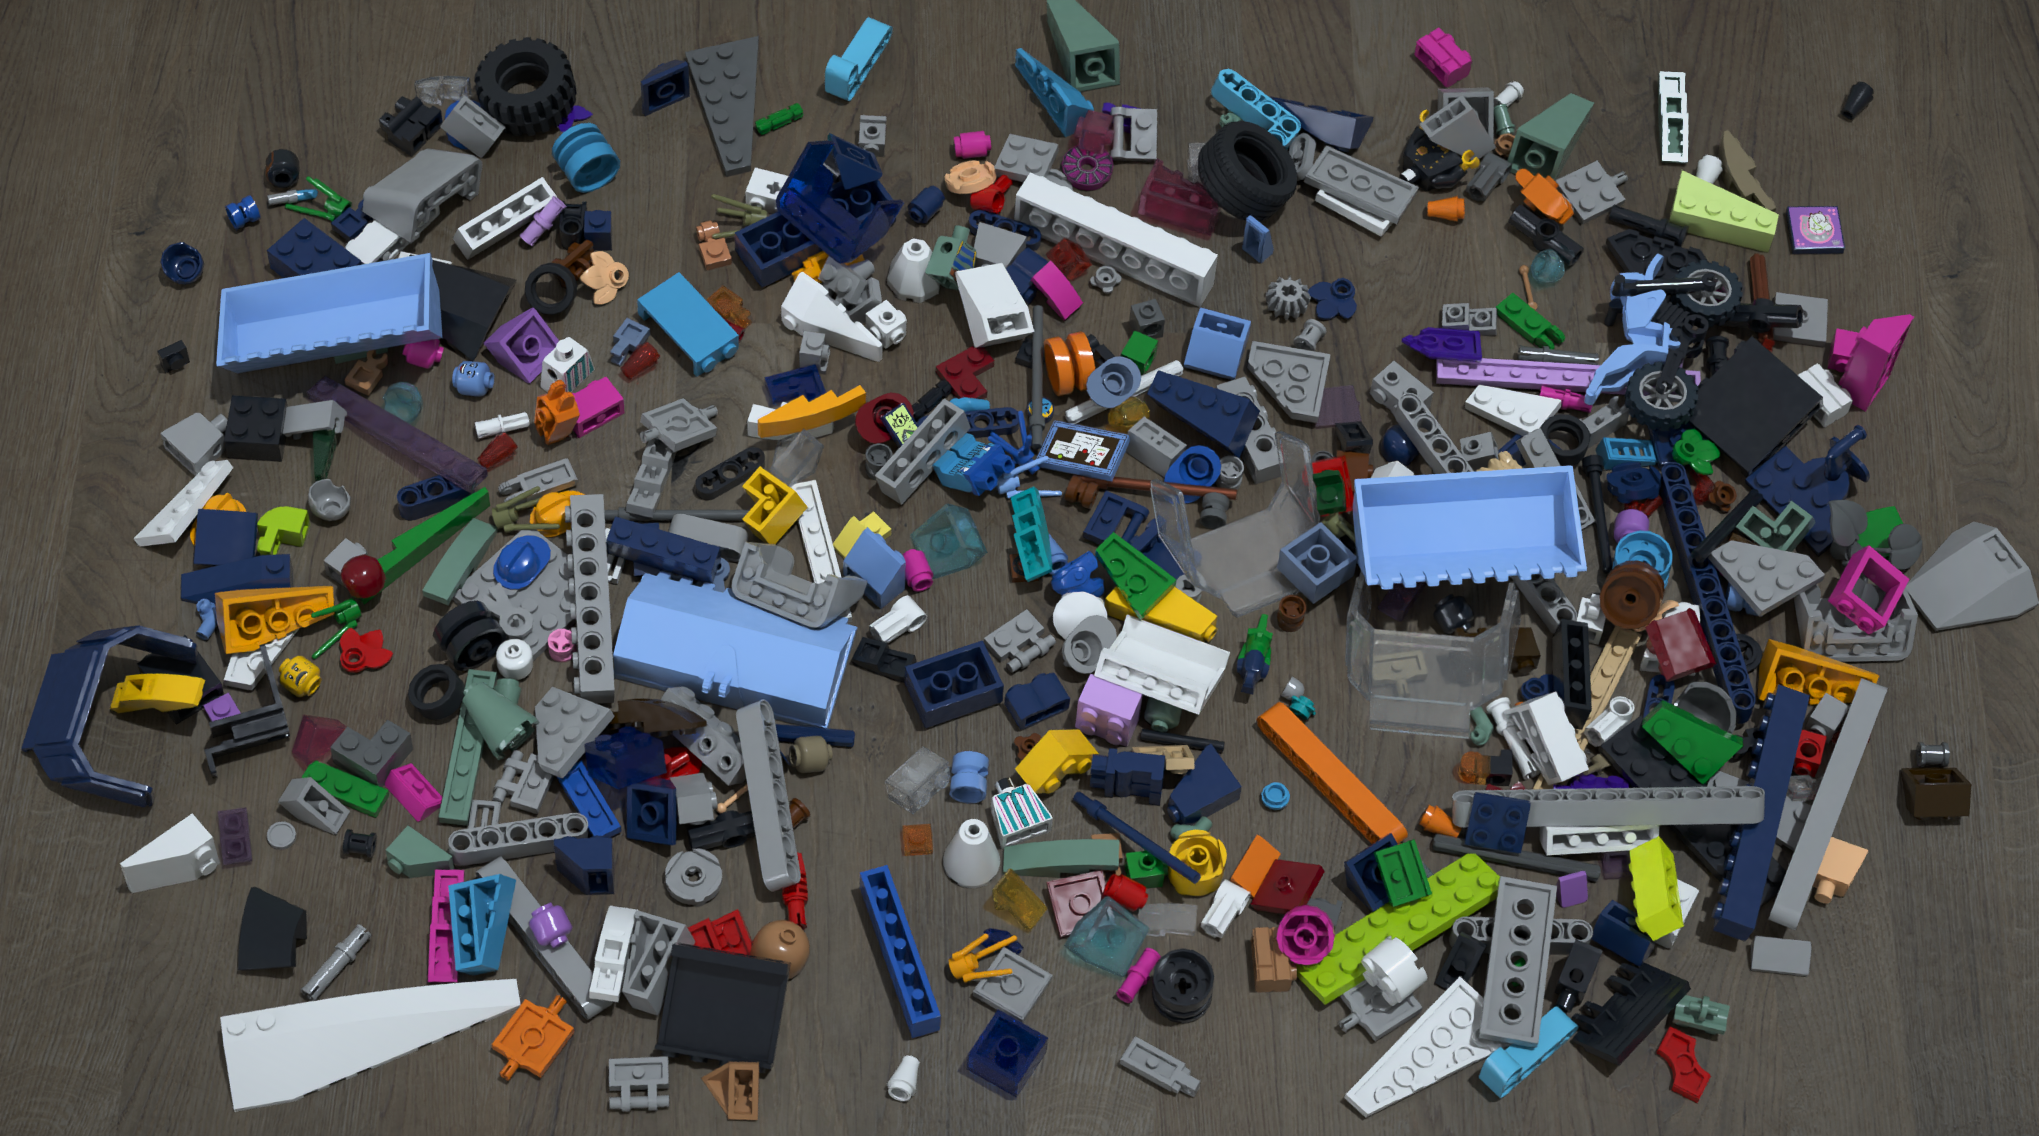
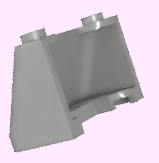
M429 148L424 151L421 150L407 163L373 187L370 186L363 194L362 212L412 243L420 236V233L416 231L422 221L424 223L429 221L431 210L455 193L469 200L478 195L482 161L470 154Z
M745 542L731 587L734 595L741 600L806 626L821 628L859 601L864 594L868 581L856 576L849 575L842 578L827 574L824 582L812 583L791 574L794 567V557L789 550L775 544Z
M1818 584L1794 597L1802 649L1840 662L1898 661L1908 657L1912 651L1918 614L1906 587L1885 627L1870 635L1859 629L1856 624L1846 626L1844 614L1840 613L1836 607L1828 602L1829 598H1821V590ZM1876 585L1879 594L1877 612L1886 593Z

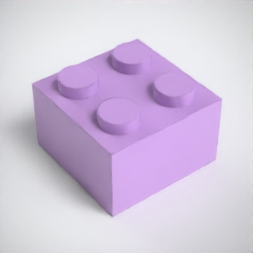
M1090 674L1078 700L1075 728L1080 729L1084 734L1104 738L1111 744L1127 747L1139 721L1143 694Z

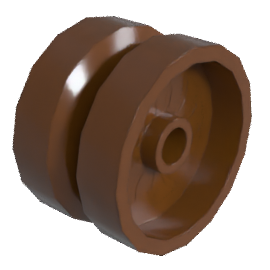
M1625 561L1616 565L1608 574L1600 593V607L1605 617L1614 625L1624 629H1639L1648 625L1657 616L1665 595L1664 581L1655 568L1642 561Z

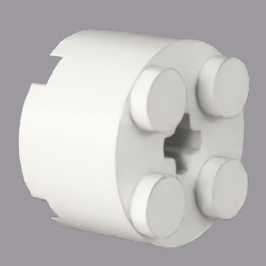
M1388 936L1361 960L1362 965L1366 969L1363 973L1364 978L1372 987L1377 985L1383 991V997L1391 1006L1403 1001L1427 981V974L1424 968L1421 967L1418 970L1414 963L1417 960L1415 954L1396 937L1392 940V936Z

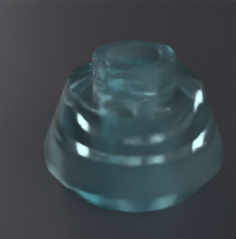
M1552 249L1539 252L1531 265L1533 279L1538 283H1554L1561 279L1565 272L1563 260Z

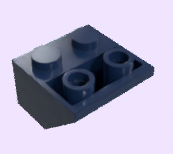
M596 835L590 838L566 836L561 839H554L557 871L585 895L615 894L612 838Z

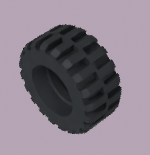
M523 37V40L519 41L516 39L509 40V43L505 45L501 43L495 47L496 50L493 52L490 50L484 57L485 61L482 60L477 67L478 71L475 73L474 78L475 89L481 108L505 126L502 132L507 134L512 132L515 136H522V134L533 136L536 135V132L540 131L545 133L550 130L551 126H558L562 122V118H566L570 114L571 108H573L576 102L577 88L570 61L567 59V55L558 49V46L551 42L546 44V40L537 38L532 40L530 37ZM521 81H544L538 89L529 93L513 94L507 92L513 85Z

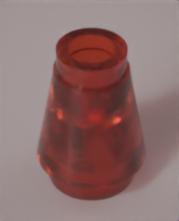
M650 343L639 344L620 369L628 379L632 380L656 365L660 355Z
M503 432L501 435L497 434L477 460L484 469L489 470L515 455L514 451L518 447L513 439Z

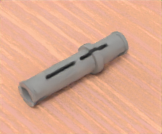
M357 924L343 943L340 942L335 946L336 951L309 982L300 990L302 994L305 995L307 993L306 998L316 1001L348 962L354 961L356 958L355 954L372 937L369 931L365 933L366 929Z

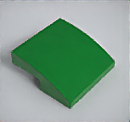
M1891 506L1866 512L1867 528L1858 535L1859 540L1857 542L1862 547L1870 545L1873 548H1890L1888 544L1890 532L1895 526L1903 524L1896 507ZM1879 553L1886 560H1889L1890 553Z

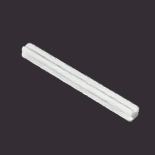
M1175 360L1142 375L1139 388L1128 399L1148 391L1158 370L1175 376L1182 375L1183 367L1180 362ZM1090 399L1066 410L1065 417L1068 423L1076 424L1109 408L1101 407Z

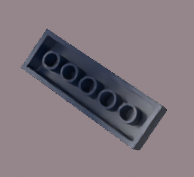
M879 180L845 190L842 181L735 232V252L761 288L804 267L803 261L850 237H856L858 241L895 223L896 202Z

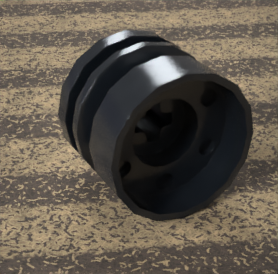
M1182 948L1170 951L1160 958L1154 969L1152 999L1155 1008L1161 1016L1172 1022L1188 1023L1196 1021L1206 1013L1211 1005L1214 973L1211 964L1205 956L1194 950ZM1179 988H1184L1186 994H1180Z

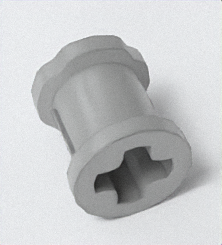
M1308 319L1304 323L1302 333L1294 339L1295 347L1315 351L1318 340L1326 334V328L1319 321Z

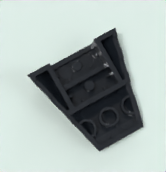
M433 260L432 267L440 293L442 337L447 340L446 343L453 349L457 348L466 355L465 358L474 362L484 344L486 334L503 302H506L517 280Z

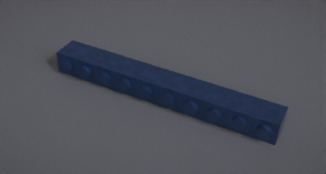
M1779 684L1773 693L1768 692L1764 700L1763 708L1767 710L1766 714L1762 715L1758 724L1757 731L1761 732L1760 738L1756 739L1752 748V754H1755V759L1750 762L1746 773L1750 780L1749 784L1745 786H1756L1765 791L1764 820L1753 824H1739L1737 831L1733 832L1729 846L1733 848L1732 854L1727 856L1723 870L1727 871L1726 878L1721 880L1718 888V894L1721 895L1720 902L1716 903L1712 912V918L1715 919L1714 931L1745 942L1755 929L1810 695Z

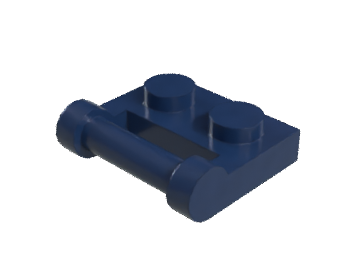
M1105 491L1083 532V538L1101 545L1113 532L1116 533L1125 514L1129 513L1133 517L1122 536V539L1129 543L1135 536L1142 521H1146L1150 512L1140 504Z

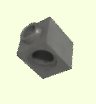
M1156 299L1131 305L1129 325L1132 331L1140 332L1153 339L1163 337L1165 318Z

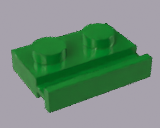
M1415 839L1374 852L1391 907L1432 894Z

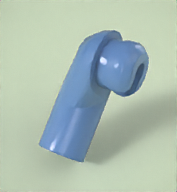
M202 599L196 605V609L203 621L196 635L202 640L207 641L218 625L216 606L208 599Z

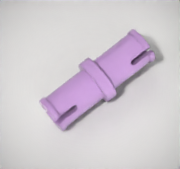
M553 196L540 213L536 212L533 216L535 219L520 234V237L526 243L533 246L546 229H551L553 226L552 222L566 208V205L559 198Z

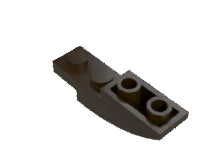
M634 698L618 701L619 711L612 712L615 717L608 724V729L625 728V723L631 722L632 728L644 727V733L656 732V737L672 736L673 730H679L680 735L696 734V728L706 727L707 721L695 712L672 702L659 699Z

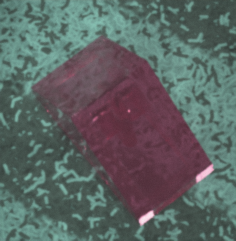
M303 715L292 749L293 755L306 766L310 765L331 750L330 747L347 726L337 719Z

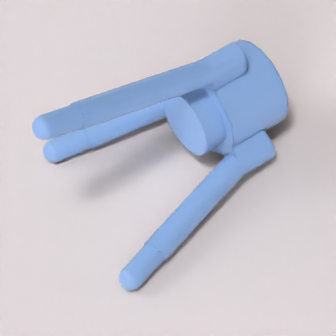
M1044 456L1013 469L1009 474L1003 473L997 479L996 487L1000 495L1006 493L1009 499L1011 496L1024 491L1016 490V487H1020L1018 474L1048 461L1049 457ZM1039 490L1040 496L1062 495L1061 491Z

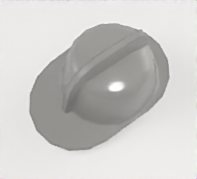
M1099 615L1088 616L1081 621L1062 645L1063 665L1066 667L1070 666L1075 671L1083 674L1095 671L1103 648L1109 649L1117 638L1116 629L1111 621Z

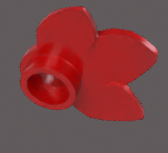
M349 628L341 636L340 646L343 652L340 662L341 666L348 672L356 673L365 668L377 669L387 664L393 657V652L383 648V634L380 629L360 636L354 629ZM352 659H359L357 662H350Z

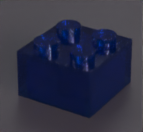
M634 727L621 728L618 733L613 735L597 736L595 741L584 744L588 775L614 788L621 789L667 773L663 741L652 737L648 733L638 731Z
M998 1009L968 1053L967 1070L1017 1098L1046 1054L1048 1037Z

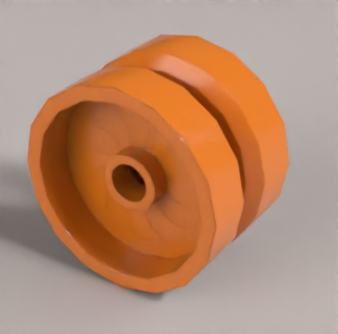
M1082 331L1071 333L1067 336L1066 342L1059 336L1046 339L1044 341V358L1054 393L1057 396L1071 394L1074 385L1080 391L1087 390V379L1095 370V364L1085 333Z

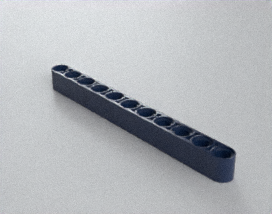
M1669 462L1661 470L1659 493L1693 605H1700V625L1716 662V665L1712 668L1718 687L1722 688L1730 696L1736 710V723L1743 724L1751 718L1756 702L1754 691L1716 568L1708 557L1702 563L1696 562V559L1691 557V552L1706 536L1686 471L1681 464Z

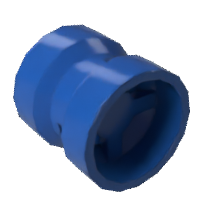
M250 195L242 198L241 202L237 204L231 203L225 206L229 220L236 230L244 227L245 223L249 221L255 222L261 219L257 205Z

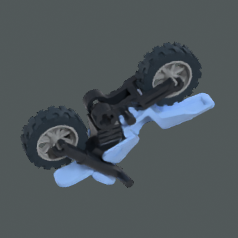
M1657 254L1649 264L1645 276L1637 272L1621 273L1615 276L1610 288L1611 302L1609 303L1604 323L1607 326H1613L1617 315L1622 313L1624 335L1626 340L1633 344L1618 347L1595 371L1593 380L1586 390L1584 402L1587 405H1593L1602 391L1619 392L1627 386L1625 406L1629 408L1630 416L1632 418L1635 417L1639 424L1648 425L1650 429L1661 428V431H1668L1669 428L1678 429L1682 423L1684 425L1688 423L1690 416L1692 417L1698 401V386L1693 383L1694 378L1691 375H1687L1686 370L1682 368L1684 359L1696 358L1701 354L1708 327H1713L1716 324L1718 326L1724 325L1727 320L1730 321L1734 318L1735 313L1737 314L1743 292L1742 283L1738 282L1737 274L1735 272L1731 273L1729 267L1725 265L1722 267L1715 261H1712V263H1708L1707 260H1700L1699 263L1693 261L1688 263L1687 267H1681L1678 274L1676 273L1672 279L1653 280L1659 272L1664 256ZM1715 299H1720L1723 301L1718 303ZM1693 326L1699 327L1697 331L1692 330ZM1644 390L1651 395L1644 396L1642 391ZM1670 401L1677 402L1678 404L1673 406Z

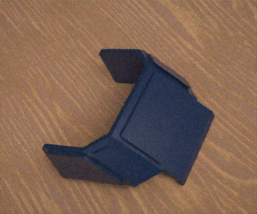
M139 625L93 632L76 641L78 643L66 649L64 653L51 654L21 750L28 752V750L33 749L50 780L61 783L63 787L140 807H146V805L153 806L154 794L152 787L94 772L80 748L79 742L109 648L120 644L196 664L198 660L197 644L193 643V640Z

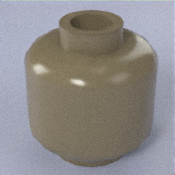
M822 736L798 737L789 748L791 766L795 767L800 773L822 772L833 757L831 745L827 744Z

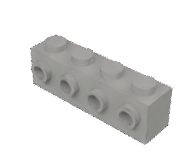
M684 686L668 688L660 700L683 706L707 721L706 727L696 728V734L680 735L679 730H673V735L727 785L742 784L746 779L740 738L733 733L734 729L714 716V711L709 706L701 704L695 698L694 692Z

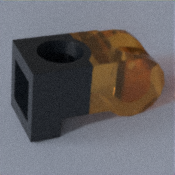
M1501 749L1499 756L1481 755L1475 751L1465 753L1461 758L1458 769L1460 779L1471 784L1509 786L1513 775L1512 750Z

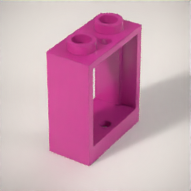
M1868 545L1852 555L1828 602L1854 622L1859 629L1870 635L1885 627L1910 579ZM1861 573L1886 593L1877 612L1852 592Z

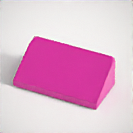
M412 763L390 771L385 781L386 788L416 821L424 820L441 807L443 797Z

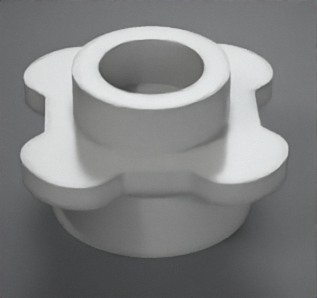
M1109 266L1100 267L1096 271V276H1092L1090 279L1091 285L1098 286L1104 293H1111L1113 287L1121 282V276Z

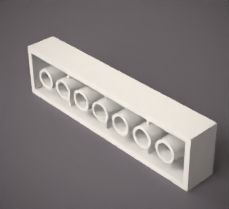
M1033 173L1028 175L1016 194L1014 220L1037 227L1041 232V237L1100 264L1112 267L1116 271L1198 307H1201L1214 285L1218 255L1207 248L1194 245L1184 238L1169 234L1159 227H1153L1142 222L1139 218L1128 216L1119 212L1114 207L1103 205L1091 197L1078 194L1068 187L1060 186L1043 176H1037Z

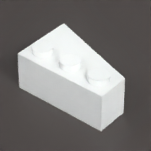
M1557 692L1530 699L1503 711L1507 719L1512 717L1519 727L1520 731L1517 732L1520 740L1526 739L1534 751L1530 756L1548 785L1562 782L1589 769L1586 763V755L1579 747L1575 737V729L1568 721L1564 711V703L1558 697Z

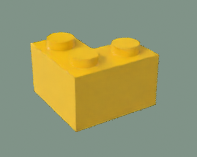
M759 467L742 486L756 503L742 520L752 533L766 544H776L808 508L795 490L762 467Z
M1079 729L1049 730L1015 770L1026 784L1031 786L1036 794H1049L1059 788L1061 785L1060 781L1066 774H1082L1087 772L1091 768L1093 754L1099 755V753Z

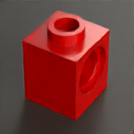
M1802 729L1792 771L1800 776L1815 777L1821 763L1827 736ZM1802 753L1808 754L1810 757H1805Z

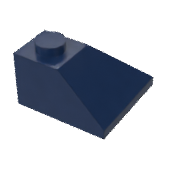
M674 59L668 63H662L652 69L642 79L641 96L642 113L644 116L690 97L689 65L686 61Z
M644 777L627 782V838L676 845V787L671 780Z

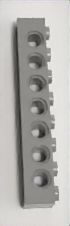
M603 494L570 495V506H565V522H571V530H566L567 547L572 546V554H567L568 571H573L574 578H569V595H575V603H570L571 620L576 619V627H571L572 644H577L578 652H573V669H579V677H574V693L580 694V698L593 703H614L615 688ZM581 524H589V525H591V526H589V527H581L580 525H581ZM583 548H590V549H592V550L586 552V551H582L581 549H583ZM591 572L593 575L585 576L582 573ZM592 596L595 599L585 600L584 597ZM595 621L596 624L588 625L585 622ZM589 645H594V646H597L598 648H597V649H594V650H590V649H587L586 647L589 646ZM590 670H597L599 673L592 675L587 672Z

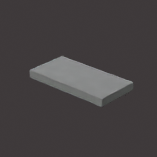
M1327 145L1306 174L1304 180L1306 184L1395 224L1399 222L1419 188Z

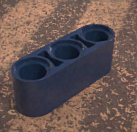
M460 468L401 488L397 493L401 517L409 521L417 520L441 512L475 493L472 473L467 469Z

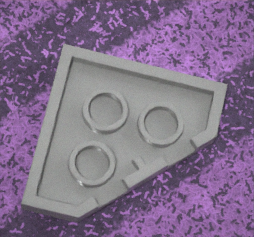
M1252 341L1247 367L1291 419L1318 423L1331 354Z
M1732 540L1715 549L1708 557L1759 617L1820 583L1825 576L1808 555Z
M551 687L535 706L536 718L540 722L539 725H536L538 763L542 770L563 779L615 717L612 711L591 701Z

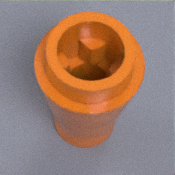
M1455 196L1428 201V217L1458 222V219H1464L1465 200Z
M1428 805L1419 821V825L1424 827L1423 830L1435 834L1458 837L1462 827L1454 825L1452 818L1437 805L1435 807Z

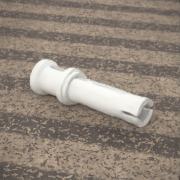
M1507 697L1499 698L1491 702L1486 707V710L1489 714H1492L1497 724V733L1504 736L1510 750H1512L1523 779L1528 780L1530 778L1529 774L1531 778H1534L1540 773V770L1531 758V753L1525 741H1521L1518 737L1517 732L1520 730L1512 717L1507 719L1503 712L1510 709V700Z

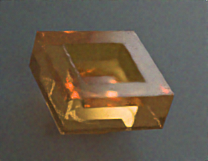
M931 824L902 826L904 856L933 854Z

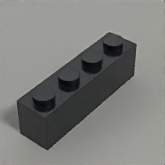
M1561 619L1552 637L1554 692H1557L1558 697L1564 703V711L1569 723L1574 729L1582 730L1592 711L1588 623Z

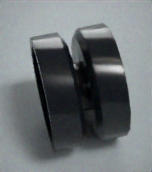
M476 600L460 604L450 610L434 628L433 637L441 650L446 652L454 668L466 671L479 667L490 660L496 654L499 646L505 641L506 634L500 624L493 619L486 605Z

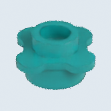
M1292 695V704L1289 709L1294 714L1305 720H1308L1310 715L1315 716L1316 709L1313 707L1314 703L1310 699L1302 695L1299 698Z

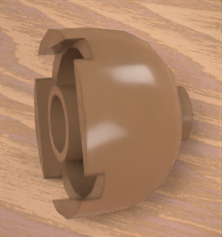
M787 920L771 921L764 925L755 936L750 954L791 962L788 978L790 979L798 975L806 964L810 953V943L803 929L794 922Z

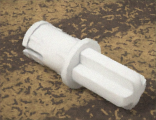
M527 413L501 417L500 414L497 418L474 422L478 439L498 434L504 436L506 431L530 425Z

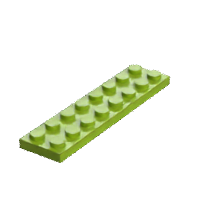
M1468 853L1427 878L1432 892L1431 895L1395 907H1391L1390 902L1386 903L1336 934L1333 948L1323 960L1310 965L1296 963L1297 977L1326 1005L1366 980L1363 975L1366 969L1362 965L1361 960L1388 936H1392V940L1395 937L1400 939L1413 951L1453 926L1458 918L1468 917L1497 898L1500 876L1475 853Z

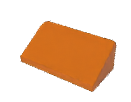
M1256 835L1233 873L1230 882L1251 892L1250 898L1253 899L1274 860L1279 859L1281 853L1263 837Z

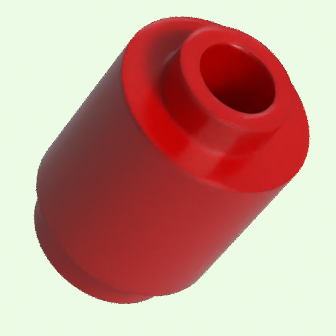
M1112 874L1104 888V895L1108 896L1110 901L1132 912H1135L1138 908L1142 909L1148 899L1146 886L1122 874L1119 876Z

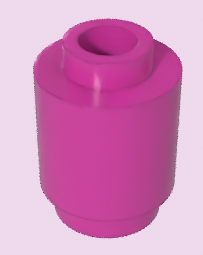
M984 131L960 133V136L954 137L956 157H963V159L987 156V151L992 150L990 135L985 136Z
M915 549L906 551L903 557L906 561L905 579L908 586L912 587L916 592L928 589L933 584V573L924 552Z

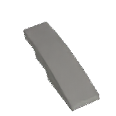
M659 439L649 441L642 455V464L634 479L632 493L626 503V512L652 518L660 501L677 451L673 452Z

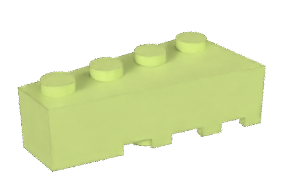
M1682 170L1669 222L1682 227L1685 225L1689 226V234L1769 252L1779 214Z

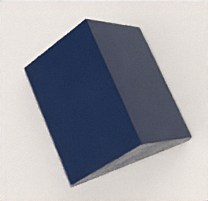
M831 133L828 134L829 146L845 190L878 180L882 177L883 173L874 153Z
M1392 833L1387 834L1344 862L1347 887L1371 912L1389 902L1374 852L1397 845Z

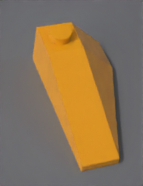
M332 586L245 589L215 593L216 618L226 654L255 651L260 648L259 645L266 644L275 639L279 640L301 627L305 628L334 614L333 612L316 618L311 617V614L334 606Z
M1768 639L1759 664L1758 699L1764 701L1768 692L1773 693L1779 684L1810 695L1808 702L1810 705L1819 704L1825 693L1843 703H1850L1854 699L1861 678L1877 684L1879 675L1790 644Z

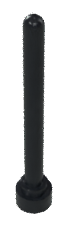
M1589 455L1582 459L1583 472L1590 479L1602 571L1609 574L1613 566L1600 480L1604 470L1603 457L1600 455Z

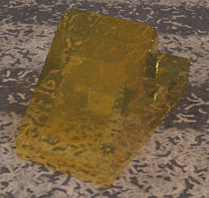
M1008 869L992 889L995 909L1008 910L1025 929H1032L1048 909L1012 869Z

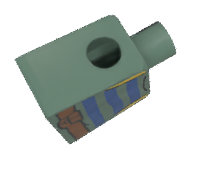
M956 225L952 237H938L925 274L946 289L959 291L955 272L972 269L975 265L976 249L967 243L970 229Z

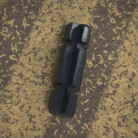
M944 379L939 381L935 385L936 388H931L918 400L919 403L912 405L915 421L925 416L924 412L928 413L941 402V397L945 398L951 393L952 386Z

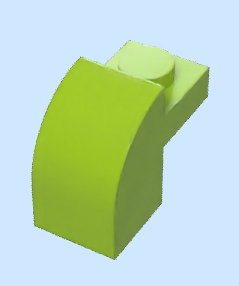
M284 506L266 512L257 523L260 536L257 552L261 555H277L281 543L303 547L310 527L308 511Z

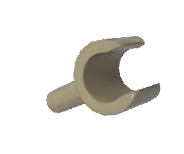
M1601 753L1597 754L1591 759L1593 765L1588 767L1589 769L1584 771L1583 774L1587 776L1597 772L1601 775L1606 767L1611 766V763Z

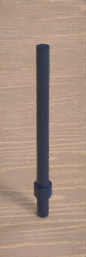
M1077 792L1074 795L1073 801L1085 808L1088 815L1096 820L1101 819L1195 884L1200 880V873L1113 815L1104 804L1098 800H1091L1081 792Z

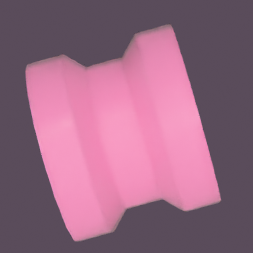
M557 629L549 635L548 647L551 658L557 662L570 661L573 658V652H576V644H572L571 631Z

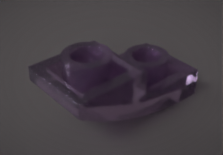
M247 808L218 811L223 865L253 861Z

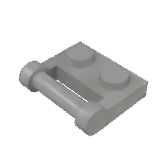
M1111 108V117H1113V150L1110 151V156L1112 160L1156 162L1157 109ZM1124 118H1131L1130 151L1123 150Z

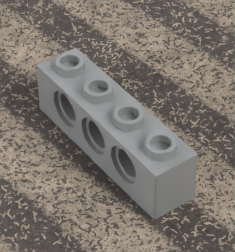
M1246 376L1216 385V389L1250 399L1260 410L1252 428L1256 430L1251 431L1241 453L1255 485L1284 476L1287 464H1289V457L1287 451L1284 448L1281 449L1278 443L1279 439L1276 429L1270 427L1265 407L1260 406L1257 401L1258 397L1255 387L1249 384Z
M943 399L876 473L875 477L882 493L902 505L934 470L932 465L948 450L951 451V447L969 431L971 427L965 411L948 400Z

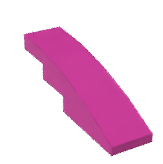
M435 870L432 924H430L428 982L458 983L459 971H456L448 885L465 882L464 870Z

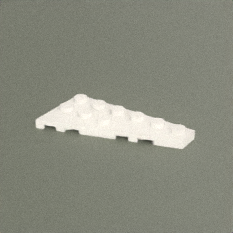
M1459 977L1351 1088L1344 1098L1363 1116L1368 1117L1490 1056L1496 1049L1500 1047L1504 1049L1510 1046L1511 1043L1479 1038L1484 998Z

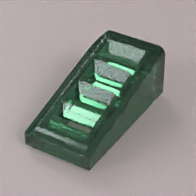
M335 429L313 431L315 481L327 479L337 446Z

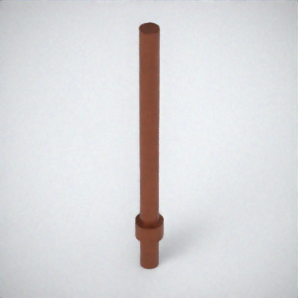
M1076 475L1082 477L1084 482L1099 484L1100 489L1116 487L1201 497L1207 493L1216 492L1227 496L1229 500H1236L1237 489L1114 477L1111 482Z

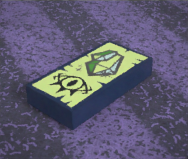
M900 403L880 417L898 448L919 427L904 403Z

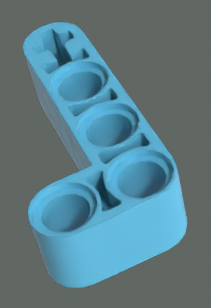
M868 17L842 57L833 55L830 58L825 70V91L844 100L851 101L887 46L893 28Z
M1231 69L1220 71L1211 89L1212 96L1243 121L1266 129L1288 150L1301 129L1300 121L1237 72Z
M1558 1006L1554 1007L1541 1018L1537 1048L1511 1044L1506 1050L1502 1047L1496 1049L1484 1062L1479 1079L1499 1098H1503L1575 1034L1578 1025Z

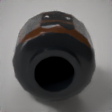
M278 149L271 152L267 156L265 163V175L268 182L281 188L290 187L297 182L300 173L297 155L287 149Z

